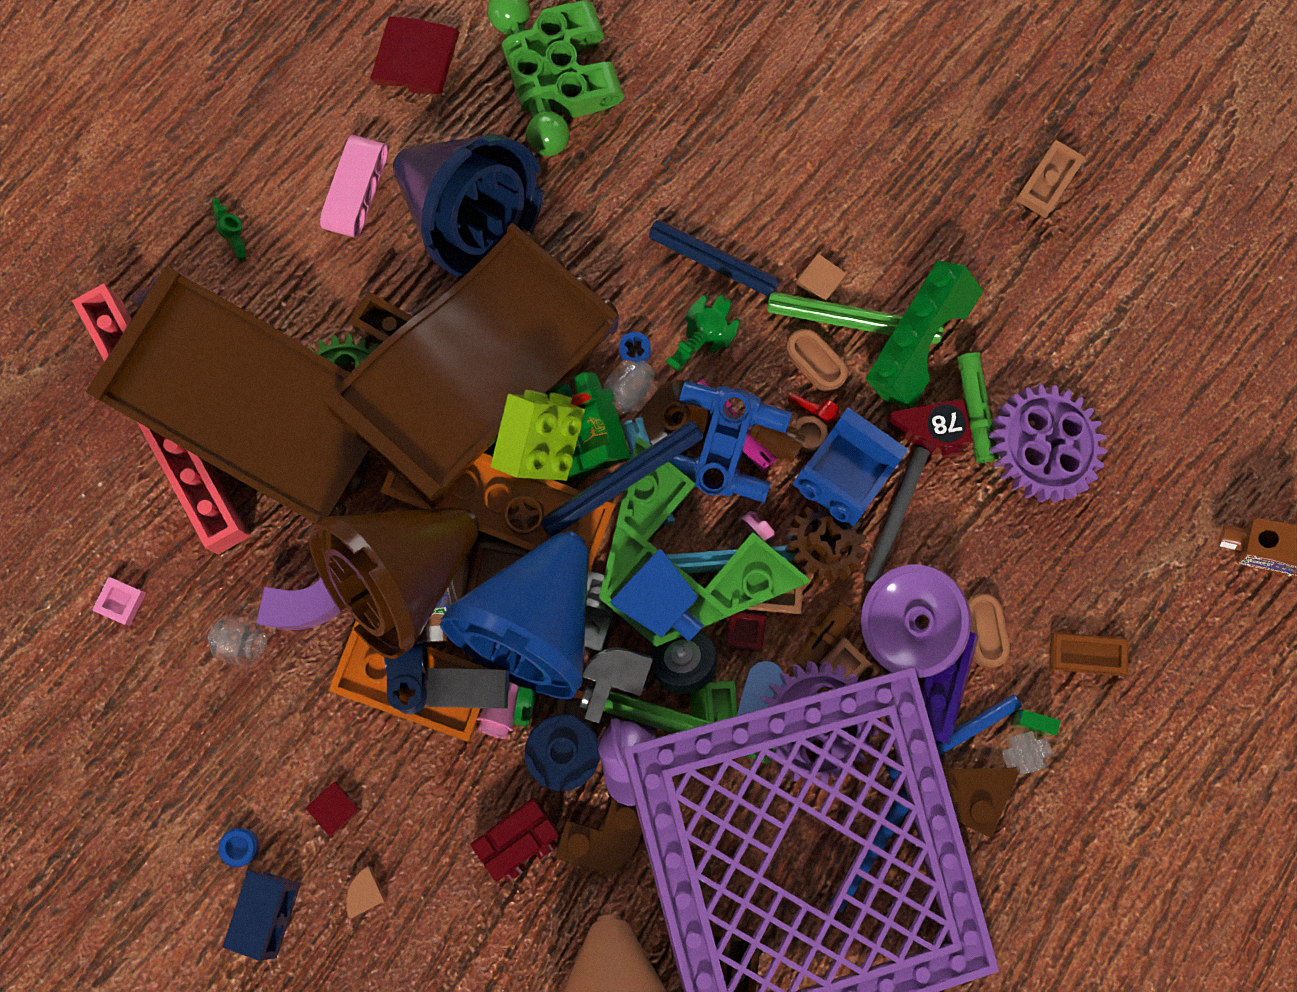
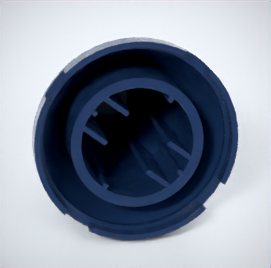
M492 134L408 147L397 154L393 163V173L425 248L433 261L451 274L463 278L506 235L507 227L511 223L515 224L520 230L523 231L525 229L532 233L535 227L543 198V190L537 188L536 173L539 174L541 170L533 153L521 143L506 136Z

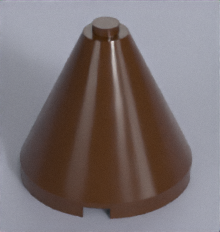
M461 507L330 516L311 526L312 532L317 530V533L308 539L316 569L339 611L341 612L345 608L349 610L360 623L354 627V631L374 651L385 658L397 659L412 649L477 540L479 522L473 512L468 509L464 510Z

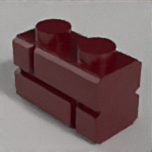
M533 797L471 842L470 845L495 882L505 877L509 883L527 870L523 864L527 859L536 854L540 860L557 848L558 845L555 839L561 833L536 797Z

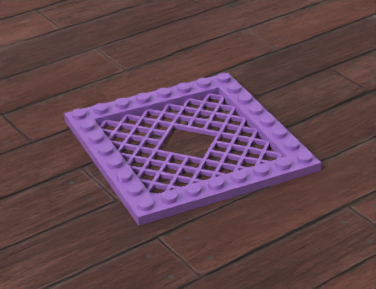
M915 667L621 748L683 992H734L743 973L760 983L756 992H765L767 987L775 992H786L770 982L780 961L797 971L787 992H939L999 972ZM885 716L887 725L876 718ZM865 722L857 738L841 729ZM872 725L889 734L880 752L863 743ZM830 732L822 748L806 740V738ZM837 735L854 744L845 762L828 753ZM794 742L786 759L769 750L770 748ZM892 744L898 763L887 757ZM801 745L818 754L809 773L792 764ZM860 749L876 758L868 776L851 767ZM758 752L749 770L732 760ZM765 755L782 765L772 784L755 774ZM824 759L841 768L832 787L815 778ZM883 762L899 772L890 790L874 781ZM721 763L712 780L695 771L696 769ZM728 765L746 775L736 794L718 785ZM788 769L805 779L796 798L779 788ZM684 773L675 789L672 776ZM847 773L864 782L855 801L838 791ZM691 776L708 785L699 805L681 796ZM751 780L769 789L759 808L742 799ZM811 783L828 792L819 812L802 802ZM902 783H904L908 801L897 795ZM870 787L887 796L878 815L861 805ZM715 790L732 800L722 819L705 810ZM775 793L792 803L783 822L765 813ZM835 797L851 806L842 825L825 816ZM678 801L695 811L686 829ZM893 801L909 809L901 828L884 819ZM738 804L756 814L746 834L728 824ZM798 808H801L862 845L827 914H824L763 877ZM858 811L874 820L865 839L849 830ZM701 815L719 825L709 844L691 835ZM762 818L779 828L770 847L752 838ZM913 820L919 839L907 833ZM881 825L897 834L888 853L872 844ZM725 829L742 838L732 859L715 849ZM904 839L920 848L911 867L895 858ZM689 841L705 850L696 868ZM749 843L766 853L756 873L739 863ZM868 850L885 859L876 878L859 869ZM712 854L729 864L719 884L701 874ZM924 859L929 877L918 871ZM892 863L908 872L899 891L883 883ZM735 868L753 878L743 898L725 888ZM856 874L872 883L863 903L846 894ZM915 877L931 886L922 905L906 897ZM699 880L715 889L707 907H705ZM759 882L776 892L766 912L749 903ZM879 888L895 897L886 917L870 908ZM722 894L739 903L729 924L712 914ZM783 896L800 906L790 926L773 917ZM934 898L936 899L940 916L929 910ZM843 899L859 908L850 928L833 919ZM902 902L918 911L909 930L893 922ZM746 908L763 917L753 938L736 929ZM806 911L823 919L814 940L797 931ZM866 913L883 922L873 942L857 933ZM925 916L941 924L932 944L916 935ZM709 920L726 929L717 947ZM770 922L787 931L777 952L760 943ZM830 924L847 934L837 954L821 945ZM890 927L906 936L896 956L880 947ZM732 933L750 943L739 964L722 954ZM793 936L811 945L800 966L784 957ZM946 936L947 942L942 943ZM854 938L870 947L861 967L844 959ZM913 941L927 948L906 955ZM756 948L773 957L763 978L746 968ZM817 950L834 959L824 980L807 970ZM877 952L890 959V961L871 966ZM719 959L736 969L727 988ZM841 964L855 971L834 979ZM804 975L818 983L797 991Z

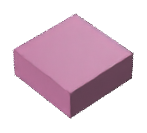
M108 577L92 611L130 626L146 592Z

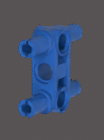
M686 380L679 401L711 410L710 414L713 416L701 457L698 456L697 459L679 454L669 462L696 484V488H700L707 495L728 497L734 493L765 503L771 482L740 473L738 464L750 426L753 427L754 424L786 433L792 412L761 403V399L758 396L750 394L744 389H733L726 386H718L717 389ZM732 397L741 399L745 404V413L739 416L732 415L727 410V400ZM710 468L719 469L724 475V482L718 485L710 483L706 477V470Z

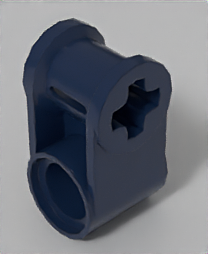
M416 640L412 649L397 659L384 657L387 673L388 701L392 707L404 714L412 715L418 713L426 705L428 652L425 640ZM407 687L415 692V696L409 698L408 704L400 699V695L406 694Z

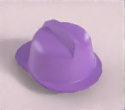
M614 718L611 719V725L602 733L599 739L598 751L609 794L618 803L633 806L635 801L621 748L654 739L656 736L653 728L635 721H621Z

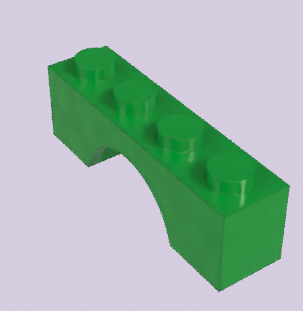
M936 261L867 374L865 380L885 402L908 409L915 406L930 381L927 360L930 345L935 334L943 324L951 319L966 320L983 293V289L966 266Z

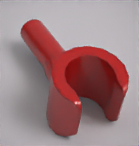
M791 393L788 399L789 402L808 410L815 417L820 418L826 425L831 424L839 416V407L830 399H826L820 406Z

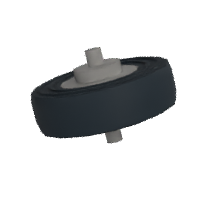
M701 631L689 642L681 636L657 647L654 645L651 651V658L653 659L651 668L655 679L666 690L676 694H690L701 690L711 682L717 671L718 656L713 642Z

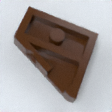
M1016 768L943 769L957 822L991 838L1020 770Z

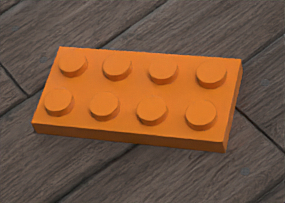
M355 621L328 691L470 742L478 722L477 718L483 708L427 707L425 705L420 712L411 715L404 714L392 707L387 698V673L384 657L367 645L354 631V627L360 624L358 621ZM427 646L428 668L489 669ZM407 687L406 694L400 695V699L408 704L409 698L414 697L415 692Z

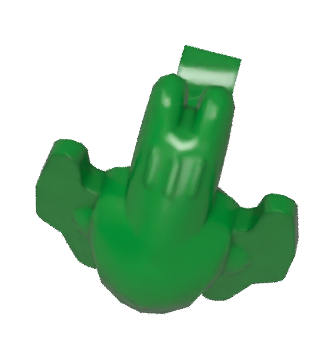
M723 294L717 297L712 307L706 306L708 296L703 295L686 313L685 319L688 322L686 334L690 338L686 342L680 341L675 354L666 360V363L675 370L680 371L689 361L692 354L704 343H713L709 351L711 354H714L721 348L727 349L733 342L740 325V320L736 318L730 323L727 315L730 311L731 300L726 299Z

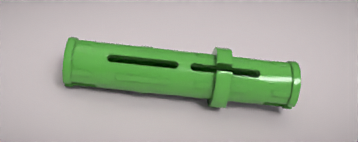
M974 352L960 355L957 357L973 438L975 463L999 460L998 454L989 452V449L995 446V440L988 437L993 432L995 425L992 422L993 419H991L981 354Z

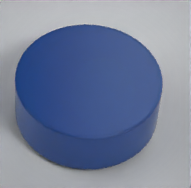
M247 828L229 830L222 836L218 846L220 858L225 864L232 867L250 864L255 860L260 849L257 835Z

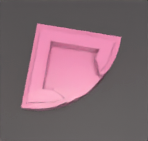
M749 511L740 518L751 534L754 532L766 543L772 540L775 531L765 520L761 521L755 511Z

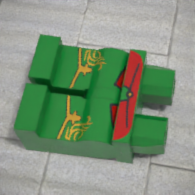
M590 372L581 373L573 378L577 395L573 396L571 386L567 384L559 385L552 392L571 397L572 405L585 409L567 481H580L601 472L602 469L611 468L631 459L619 416L613 404V401H615L613 391L602 390L597 374Z

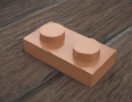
M1055 139L1016 201L1047 218L1086 157Z

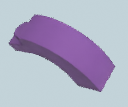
M320 578L313 585L296 591L264 587L256 623L276 629L302 630L321 625L341 612Z

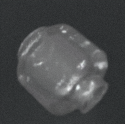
M631 360L621 361L604 382L605 390L613 391L615 399L613 404L616 410L623 414H627L628 411L632 413L641 411L656 393L658 386L653 377L655 375L654 369L643 360H638L637 363Z
M238 615L222 617L211 627L208 634V642L213 657L221 662L239 667L251 665L260 659L266 650L267 636L262 625L257 624L256 620Z

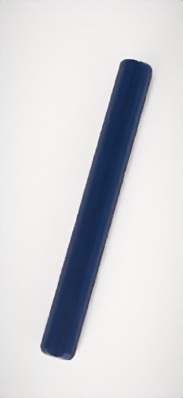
M694 421L687 422L544 516L541 520L544 531L550 536L560 533L702 440L703 434Z

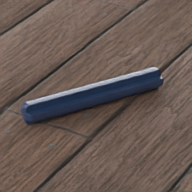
M656 220L650 229L649 237L651 240L768 297L776 291L779 285L777 277L667 223Z

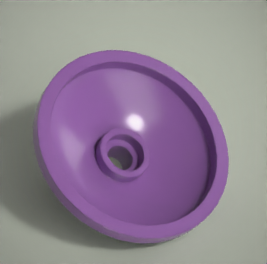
M905 565L888 571L871 587L862 608L861 629L868 650L874 659L885 669L893 673L915 667L917 678L930 677L949 668L963 653L971 631V612L964 592L949 575L930 566ZM923 615H926L929 624L923 629L920 625V619Z

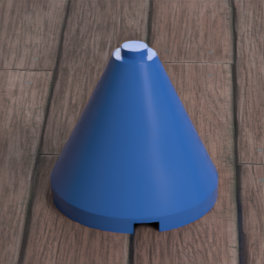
M574 532L557 533L448 606L441 618L440 628L455 645L484 666L491 669L494 664L502 670H509V673L512 674L511 681L550 697L572 699L583 682L589 560V550L585 546V540Z

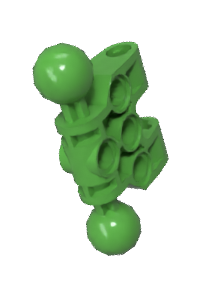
M489 0L487 17L496 30L506 35V39L502 42V48L521 108L526 112H530L532 117L526 129V140L534 152L542 156H555L561 153L567 146L570 130L563 117L552 112L551 107L571 118H576L614 107L624 99L613 63L600 62L585 66L577 63L576 51L592 47L604 38L593 2L584 0L543 9L533 25V29L525 30L524 26L531 14L530 5L527 0ZM556 31L557 34L548 35L545 32ZM557 61H565L568 64L565 66H558L554 63ZM526 69L535 71L531 75H525L521 72ZM568 91H573L578 93L579 95L575 97H568L564 95V93Z

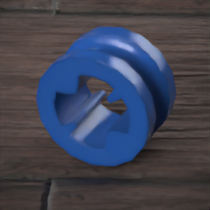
M639 332L625 334L619 343V353L622 360L630 366L645 364L651 355V346L648 338ZM635 341L641 342V350L644 353L639 357L637 353L635 358L629 357V349L626 346L630 342L635 345Z

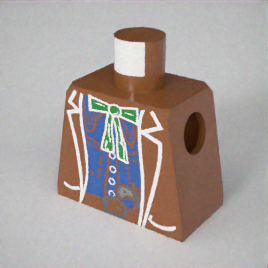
M1253 518L1243 529L1223 525L1219 546L1238 550L1236 559L1238 564L1294 579L1297 577V525L1260 518Z

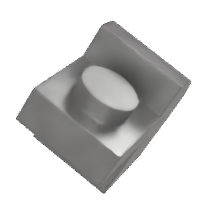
M621 647L605 649L594 655L583 670L584 678L595 681L593 687L586 685L579 707L586 709L584 719L596 723L600 722L611 687L641 696L653 660L651 656Z

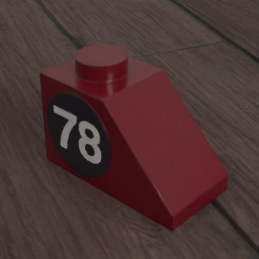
M964 399L893 411L886 420L888 428L917 447L927 449L930 452L929 455L941 453L942 458L959 456L964 453L963 449H966L973 441Z

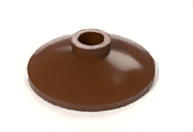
M672 380L665 382L654 389L648 396L643 406L641 418L644 420L643 423L648 439L652 445L689 421H694L702 434L704 433L708 423L709 410L679 401L685 381ZM684 413L683 420L678 425L677 417L679 414Z

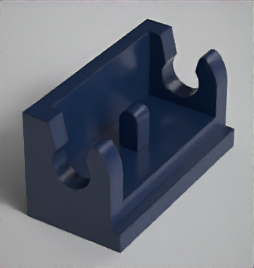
M247 871L222 948L258 961L276 959L301 883L268 872L262 874L255 871Z

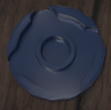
M553 715L541 720L530 731L525 744L524 760L529 773L540 785L554 791H570L584 785L594 775L600 761L599 741L595 731L584 720L572 715Z

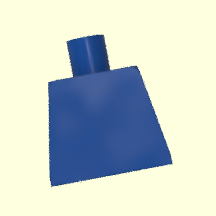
M661 549L647 561L610 601L616 609L661 638L673 627L689 642L704 626L688 610L698 599V596Z

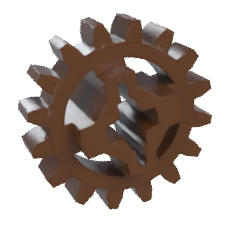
M821 504L817 505L814 512L809 507H806L801 517L796 515L791 523L793 528H790L785 538L791 541L785 550L788 553H795V557L790 563L793 566L801 564L804 567L801 573L805 576L809 572L814 573L815 583H818L823 576H826L829 584H834L838 579V575L841 579L846 580L851 575V571L855 572L862 564L859 559H862L867 552L865 548L860 546L867 539L866 535L857 534L856 532L861 526L860 522H857L854 527L846 522H841L834 518L830 511H825V507ZM813 525L811 533L804 536L805 529ZM844 551H848L846 559L839 563L841 554Z

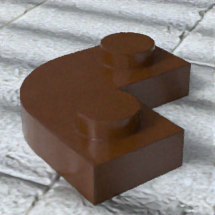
M612 797L603 831L567 820L555 858L598 871H607L620 867L635 853L642 834L636 805L627 806L618 803Z

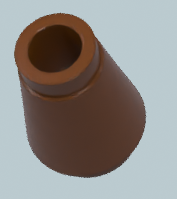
M757 424L753 425L748 435L779 460L783 461L786 459L791 463L796 458L806 438L798 433L799 429L788 426L786 433Z

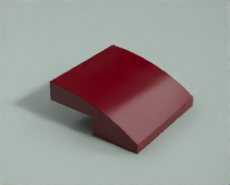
M389 16L370 79L377 85L406 86L412 93L442 95L460 32L456 28L435 22Z

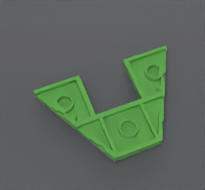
M640 437L636 439L633 458L651 447ZM669 461L625 489L599 599L656 647L682 635L672 627L661 638L616 609L610 601L658 551L649 542L650 538L696 485ZM752 532L705 589L672 562L698 596V599L688 610L704 624L703 627L810 582L809 578L754 532Z

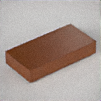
M1053 632L1051 633L1049 670L1121 677L1128 676L1129 639Z

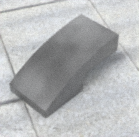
M589 571L584 652L596 655L603 649L614 611L599 599L604 575Z
M428 668L426 706L508 709L509 670Z

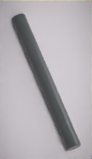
M916 447L863 579L867 583L874 585L881 577L930 452L925 448Z

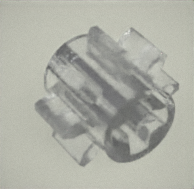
M1034 730L1007 738L1010 748L1002 750L1007 768L1017 766L1020 775L1047 768L1045 758L1053 755L1048 737L1038 740Z

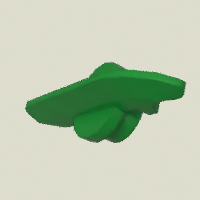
M213 198L212 211L216 220V230L222 237L226 238L238 261H243L246 258L244 243L240 238L242 222L237 216L227 214L225 212L227 210L226 206H222L218 198Z

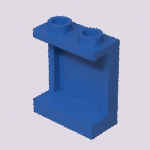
M847 408L807 465L802 468L793 485L799 489L804 497L817 501L827 508L834 518L854 527L909 449L850 408Z

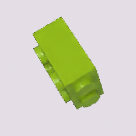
M527 389L524 395L508 394L490 467L516 478L567 481L585 409L572 405L571 397L557 393H550L549 399L547 398L548 395Z

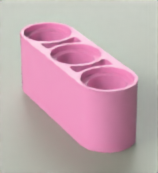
M350 135L321 212L320 225L322 229L353 238L359 237L387 161L388 147L385 143Z

